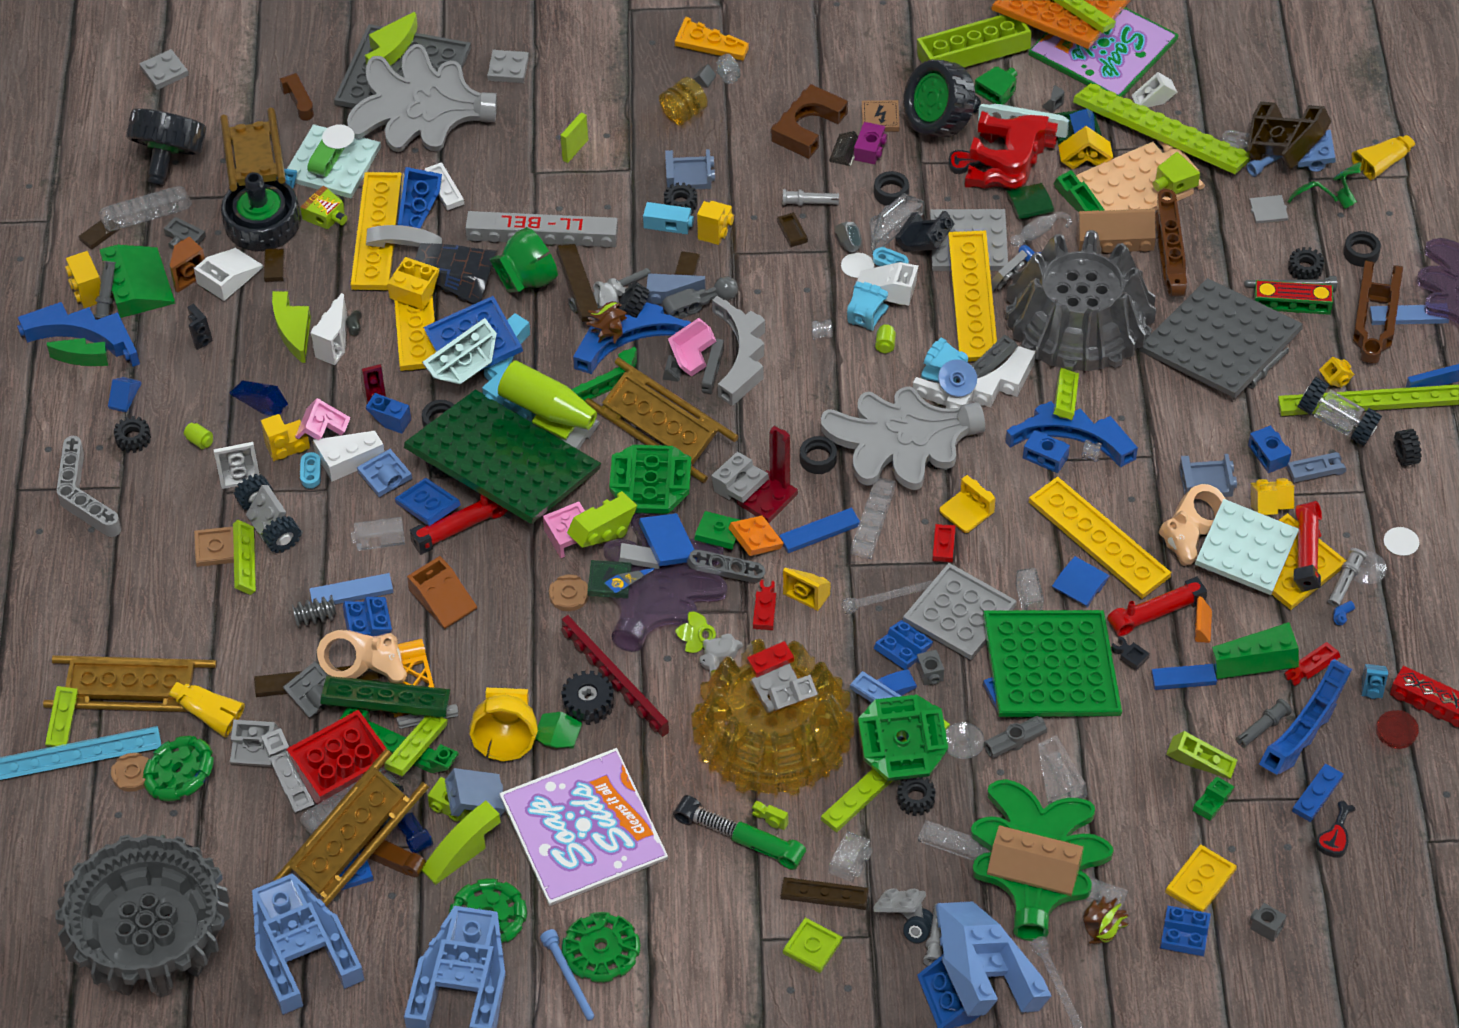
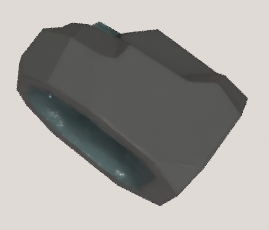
M844 222L835 226V234L839 244L846 251L855 252L861 247L860 231L854 222Z

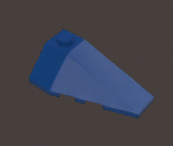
M405 167L401 176L397 225L421 228L440 192L442 174Z

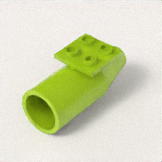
M517 360L507 367L499 382V396L536 414L532 420L533 424L565 440L574 427L589 430L597 418V412L568 386Z

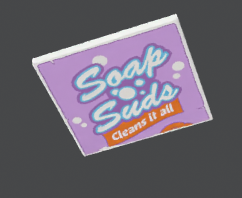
M617 748L499 793V797L549 906L668 859V855Z

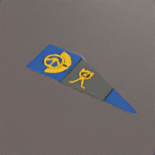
M654 568L617 574L606 581L605 584L617 593L653 571Z

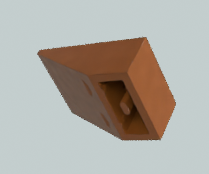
M441 556L407 576L409 591L444 629L477 609V605L453 569Z

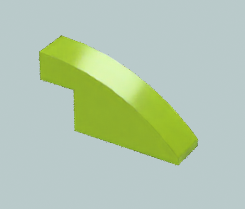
M415 12L369 34L370 47L373 51L365 55L366 66L369 59L373 56L385 58L391 66L404 54L417 31L418 25Z
M273 291L272 304L278 333L288 350L300 362L306 363L311 323L309 306H290L288 292Z
M485 800L461 820L442 840L425 863L422 872L436 885L486 849L484 835L501 823L500 814Z

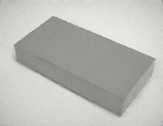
M621 543L620 563L659 569L651 548Z

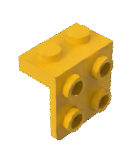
M966 475L961 479V491L943 504L939 512L961 531L968 533L994 513L995 497L990 491H986L980 486L978 481Z

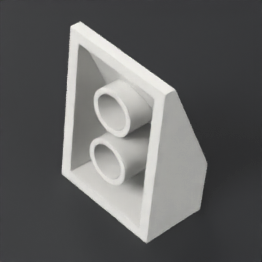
M253 442L214 449L222 489L238 486L237 484L239 482L242 483L244 478L248 479L249 475L253 477L254 474H258L259 476Z

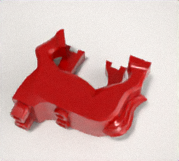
M982 111L978 122V133L990 143H993L998 137H1003L1006 141L1005 150L989 149L981 143L980 139L974 137L970 148V159L978 160L994 168L983 172L969 165L968 174L965 177V187L975 186L987 189L997 186L1014 189L1024 186L1029 178L1032 165H1036L1038 154L1043 153L1045 147L1055 148L1058 123L1049 122L1048 116L1024 115L1012 119H1000Z

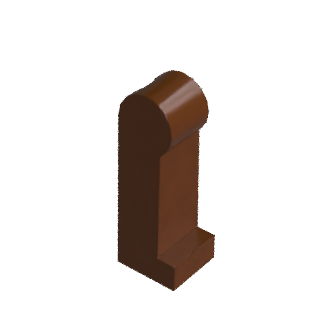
M297 73L279 78L281 90L284 95L290 94L297 107L299 118L304 121L312 119L314 117L313 104Z
M375 833L372 836V838L364 846V849L371 843V841L377 836L378 833ZM386 840L368 858L411 877H418L426 863L425 859L419 854L411 853Z

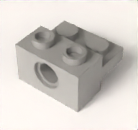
M736 452L711 475L714 492L728 500L733 497L742 503L769 479L768 473L754 466L752 459L739 452Z
M233 720L231 734L233 744L230 763L232 765L272 767L261 736L279 729L275 722Z

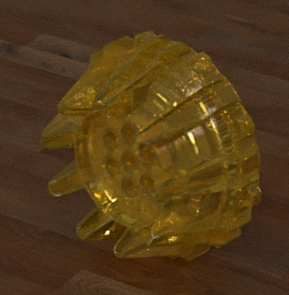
M763 639L751 641L746 651L741 653V667H738L732 657L726 656L717 670L710 672V680L700 684L701 697L704 699V702L696 704L694 712L691 713L693 742L702 745L698 750L701 761L709 762V769L711 771L716 770L721 775L723 781L735 783L736 790L738 791L755 790L757 794L775 793V795H778L779 792H788L791 795L799 794L802 787L814 786L815 782L822 777H829L831 769L838 770L843 764L841 754L850 751V737L854 736L855 725L853 713L845 711L850 705V692L842 689L841 677L833 676L824 662L815 664V657H810L804 646L797 641H791L788 645L794 656V662H791L790 665L797 679L811 675L818 693L816 696L778 710L774 709L770 713L766 712L750 682L756 676L747 663V657L766 649Z

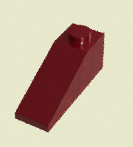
M381 364L361 369L362 391L367 404L374 393L386 397Z

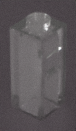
M402 517L354 523V531H351L352 544L356 543L357 551L405 545Z

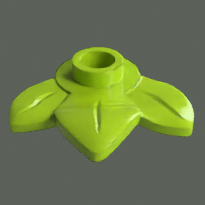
M688 612V623L680 625L675 630L677 636L687 642L685 651L690 653L699 652L703 648V641L706 640L702 637L703 631L708 632V637L706 638L708 640L715 639L716 637L715 629L707 625L706 618L697 612Z

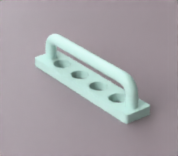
M981 104L979 106L978 121L982 111L987 112L992 117L993 113L997 112L1001 115V119H1010L1012 115L1016 117L1024 115L1048 116L1049 122L1058 123L1056 136L1066 138L1068 135L1069 120L1062 115L1001 104Z

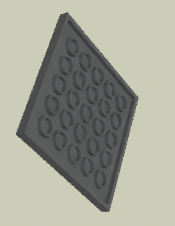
M368 24L334 98L335 105L354 108L360 101L374 95L367 85L365 55L373 51L370 47L369 34L383 28L382 26ZM415 33L414 39L408 47L409 49L415 44L422 45L428 53L431 65L438 72V68L447 61H456L463 68L471 50V43ZM404 54L391 65V68L402 77V58Z
M1207 278L1145 340V344L1140 348V351L1236 398L1303 329V323Z

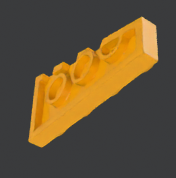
M685 17L675 39V46L743 61L749 49V43L731 35H722L717 29H708L703 23H694L689 17Z

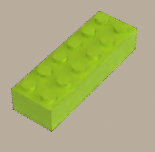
M999 15L917 38V56L922 63L928 60H944L960 64L963 67L1031 49V31L1028 26L1005 15Z

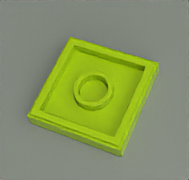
M582 112L561 134L562 159L567 163L588 141L587 115Z
M805 917L784 947L783 954L821 973L843 941V937Z

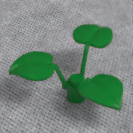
M1361 162L1344 169L1333 178V181L1340 178L1343 184V188L1336 192L1337 196L1320 182L1312 181L1296 189L1289 197L1288 203L1290 204L1292 199L1300 193L1318 186L1329 194L1335 202L1339 200L1344 209L1350 207L1357 201L1348 188L1345 178L1349 174L1360 173Z

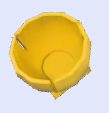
M486 688V699L476 707L469 727V734L474 747L485 757L490 741L488 758L499 761L520 759L531 750L538 727L533 709L529 706L528 689Z

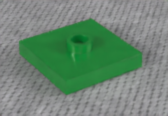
M705 511L696 530L694 540L733 550L737 539L729 530V525L731 522L740 521V519Z

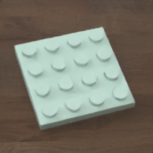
M313 124L287 169L297 170L295 184L317 190L325 186L336 195L352 199L364 178L365 172L368 171L379 152L381 143L363 137L360 139L354 138L353 142L344 148L327 177L308 172L307 166L327 128Z
M1223 499L1195 565L1271 595L1298 534V528Z

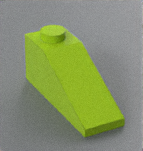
M1186 731L1172 737L1166 754L1184 765L1227 779L1232 777L1237 763V759Z

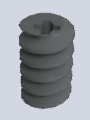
M332 595L329 596L328 602L323 596L321 597V603L314 598L313 605L308 600H305V606L300 601L297 602L296 608L292 604L298 628L301 627L302 621H304L306 626H309L310 619L314 624H317L318 618L324 623L326 616H328L330 621H333L336 614Z

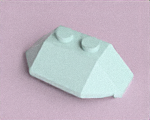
M484 318L422 363L434 379L462 384L492 362L497 333Z

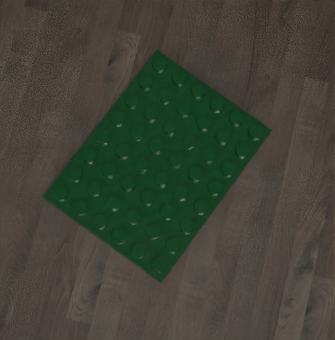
M476 389L404 442L406 450L530 524L554 507L601 467L599 461L533 424L497 401L488 399Z

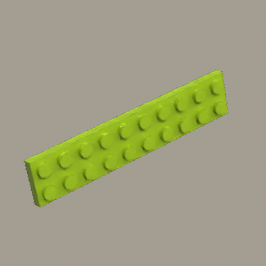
M1090 83L1074 96L1073 103L1233 174L1240 171L1251 160L1244 149L1231 146L1226 141L1215 139L1210 134L1197 131L1194 127H1188L1175 119L1172 120L1162 113L1150 110L1144 105H1138L1131 99L1119 97L1115 92L1105 91L1097 84Z

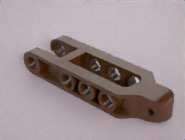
M1163 189L1158 193V211L1155 213V230L1163 286H1165L1170 297L1186 296L1187 289L1186 259L1177 197L1174 191ZM1163 197H1169L1170 200H1164Z
M1365 261L1353 336V341L1361 348L1360 357L1363 362L1378 363L1381 352L1392 346L1403 266H1393L1391 284L1388 285L1372 282L1374 262ZM1369 300L1388 303L1384 333L1380 334L1379 340L1375 338L1368 339V332L1365 330Z

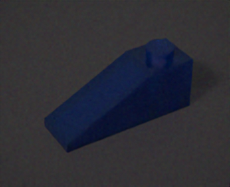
M242 380L229 392L231 396L265 415L274 416L281 414L288 405L280 389L275 385Z

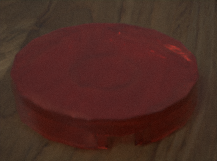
M1400 710L1385 712L1380 716L1376 725V734L1382 743L1384 741L1389 747L1396 749L1411 746L1416 741L1419 733V725L1416 719L1409 713Z

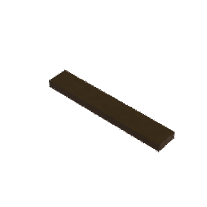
M576 244L557 245V253L582 322H589L588 317L591 316L588 310L596 311L599 308Z
M342 666L335 668L344 671L349 669L351 666ZM367 669L361 676L356 678L380 681L379 673L372 669ZM302 671L254 676L256 697L287 694L283 687Z

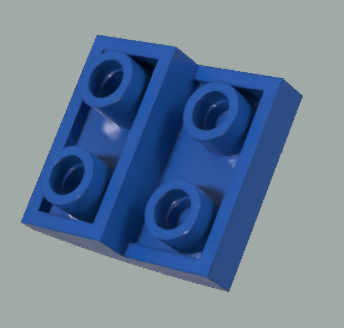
M1075 556L1060 573L1052 588L1088 608L1096 593H1100L1110 576Z
M366 597L364 602L344 601L342 607L347 630L369 636H379L392 631L385 597Z
M900 620L889 628L886 636L875 642L874 649L904 670H907L917 661V654L926 652L932 646L933 641Z
M1167 906L1160 948L1204 956L1211 913Z

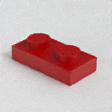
M935 524L932 561L953 563L956 525Z
M785 641L747 657V663L756 678L794 662V656Z

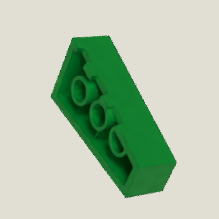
M1290 622L1213 646L1212 659L1216 678L1220 679L1299 667V648Z

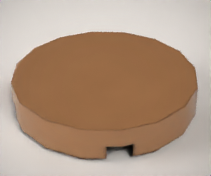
M577 575L560 576L550 585V602L554 607L562 611L578 610L588 601V584Z
M127 753L120 756L111 767V777L115 786L127 792L145 788L143 771L149 758L142 756L140 753Z

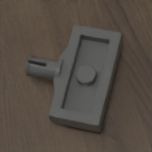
M174 217L164 228L165 234L173 237L168 243V246L172 249L174 245L189 236L197 244L206 237L205 231L177 217Z

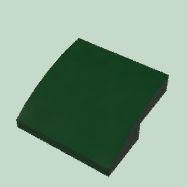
M1042 183L1006 190L1007 198L1012 203L1013 212L1018 219L1054 212L1051 198Z

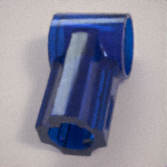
M413 812L407 813L397 824L404 834L407 845L412 853H419L433 846V840L426 828H422Z

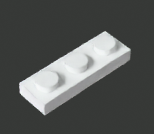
M442 162L425 168V171L442 174L438 196L447 210L464 205L463 197Z

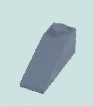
M648 274L647 289H649V297L647 302L662 304L666 297L686 289H694L695 291L705 289V276Z

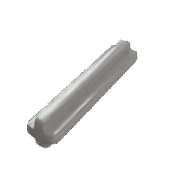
M448 705L446 717L443 718L458 716L457 705ZM407 714L398 716L399 728L418 725L426 715L415 716Z

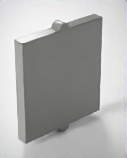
M1282 195L1250 198L1251 213L1254 215L1256 224L1288 220L1287 206L1284 204Z

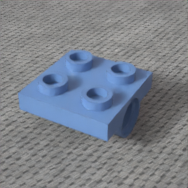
M1327 130L1325 135L1298 162V167L1309 166L1311 171L1317 172L1323 170L1325 164L1336 162L1331 130Z
M391 449L357 467L358 473L378 497L412 479V473Z

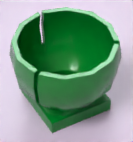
M528 227L517 231L509 238L502 255L489 259L507 292H519L524 288L539 289L549 285L558 276L557 267L551 253L538 260L539 257L549 252V250L535 231Z

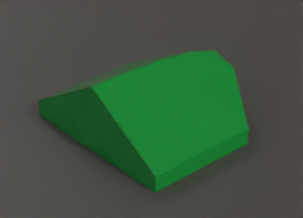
M563 712L542 714L535 740L545 746L554 748L569 747L573 749L581 731L582 723Z

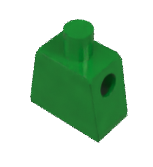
M1000 67L992 68L975 79V93L993 104L1005 105L1016 90V70L1009 68L1005 71Z

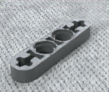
M693 550L687 559L688 566L693 570L751 583L760 582L765 575V568L760 563L703 550ZM711 561H719L721 568L714 567ZM731 565H738L741 572H734L731 569Z

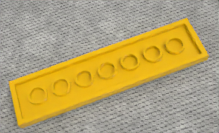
M365 172L351 290H388L387 283L391 278L394 244L385 243V248L366 245L368 228L397 225L402 173Z
M986 231L949 232L948 241L958 351L967 354L968 362L977 361L997 342Z
M1058 476L1029 497V503L1141 599L1171 577L1172 572Z

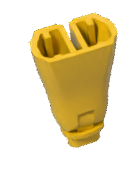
M1408 135L1391 138L1379 144L1353 151L1351 154L1352 163L1354 165L1361 162L1360 171L1363 170V174L1369 180H1373L1391 165L1404 158L1411 148L1415 146V142Z
M176 682L169 693V696L175 698L176 702L180 703L184 709L198 717L224 738H227L232 731L233 720H239L245 709V703L215 694L200 686L191 685L189 687L187 683L183 685Z

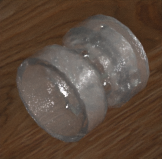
M826 319L823 322L811 321L813 340H818L821 337L833 338L831 319Z

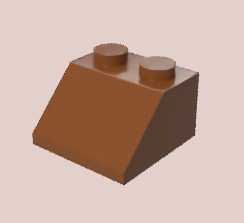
M190 236L174 245L170 270L174 289L177 293L196 282L194 268L205 259L203 249Z

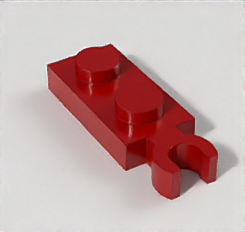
M764 580L760 581V591H756L753 629L773 630L777 598V593L774 592V581H771V586L769 587L764 586Z
M1328 642L1324 643L1299 660V667L1286 671V680L1291 679L1292 684L1295 686L1301 682L1303 677L1306 679L1311 678L1329 666L1331 660L1339 659L1341 657L1339 651Z

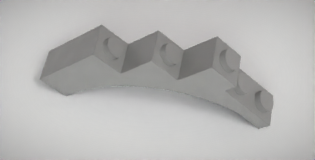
M716 296L712 300V312L728 323L739 345L738 355L732 369L718 383V396L733 406L763 380V366L758 361L764 356V343L760 337L765 333V320L761 315H757L752 311L745 315L743 311L730 305L727 300Z

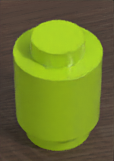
M882 325L877 330L875 347L879 352L889 353L894 350L896 332L891 325Z
M189 423L184 429L186 439L200 449L208 448L213 443V433L198 423Z

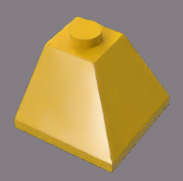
M784 568L783 594L818 611L830 595L831 582L824 577H819L812 573Z

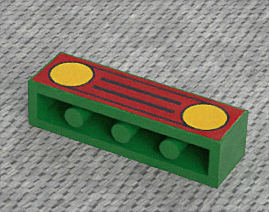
M1256 280L1254 300L1279 312L1331 315L1333 285Z

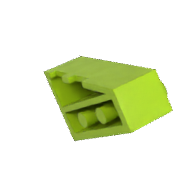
M621 491L617 494V498L612 501L606 499L599 508L595 509L592 507L573 517L567 534L582 548L622 538L628 531V526L638 505Z

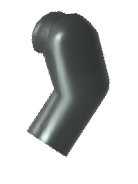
M359 310L353 311L346 320L349 334L352 336H357L361 330L359 319L362 314Z

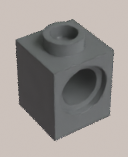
M937 650L917 654L916 667L923 685H934L944 681V667Z
M1263 903L1260 909L1256 908L1250 917V920H1252L1251 930L1274 942L1285 926L1287 915Z

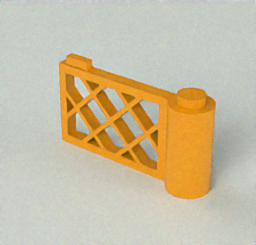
M422 638L398 644L401 651L402 664L407 675L411 674L417 677L413 685L417 686L423 680L429 683L428 687L434 688ZM424 664L425 668L421 674L412 670L414 665ZM404 681L403 683H399V684L411 685V684H409V683H407V682H405V681ZM394 713V717L407 715L410 713Z

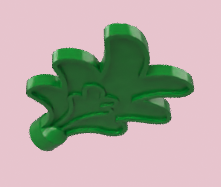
M1007 779L997 780L988 786L987 796L1004 815L1006 820L990 816L981 818L973 823L971 827L972 839L990 852L983 853L975 859L972 873L977 880L997 885L1011 897L1016 910L1013 929L1016 937L1027 941L1042 940L1048 936L1049 915L1057 906L1070 901L1084 900L1091 894V879L1082 870L1109 862L1113 857L1114 850L1112 845L1100 836L1093 834L1071 835L1074 831L1091 823L1094 819L1095 806L1090 801L1081 798H1064L1042 808L1036 796L1022 784ZM999 825L1083 846L1082 861L1072 896L987 875Z

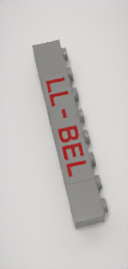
M468 211L466 237L468 241L507 242L517 231L528 227L535 231L544 244L549 245L576 244L578 246L616 247L617 218Z

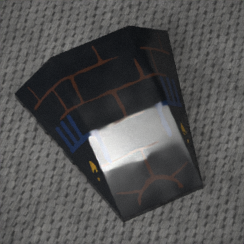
M420 243L415 260L439 268L436 284L442 287L441 290L447 293L450 291L458 295V298L464 302L467 300L474 305L482 301L485 286L493 267L489 259L496 256L498 250L449 244Z

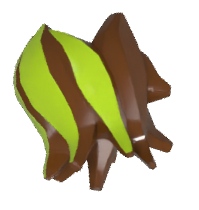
M616 301L607 302L596 311L588 310L591 317H588L590 322H586V325L594 327L591 332L599 333V343L606 338L613 337L615 344L616 340L623 335L621 321L627 319L625 316L626 312L619 309L622 304Z
M1102 896L1101 902L1098 905L1094 900L1085 910L1083 921L1088 934L1093 938V940L1089 941V944L1108 943L1114 938L1120 928L1128 926V923L1122 921L1129 916L1125 914L1126 910H1118L1122 904L1119 903L1114 906L1118 898L1106 903V897Z

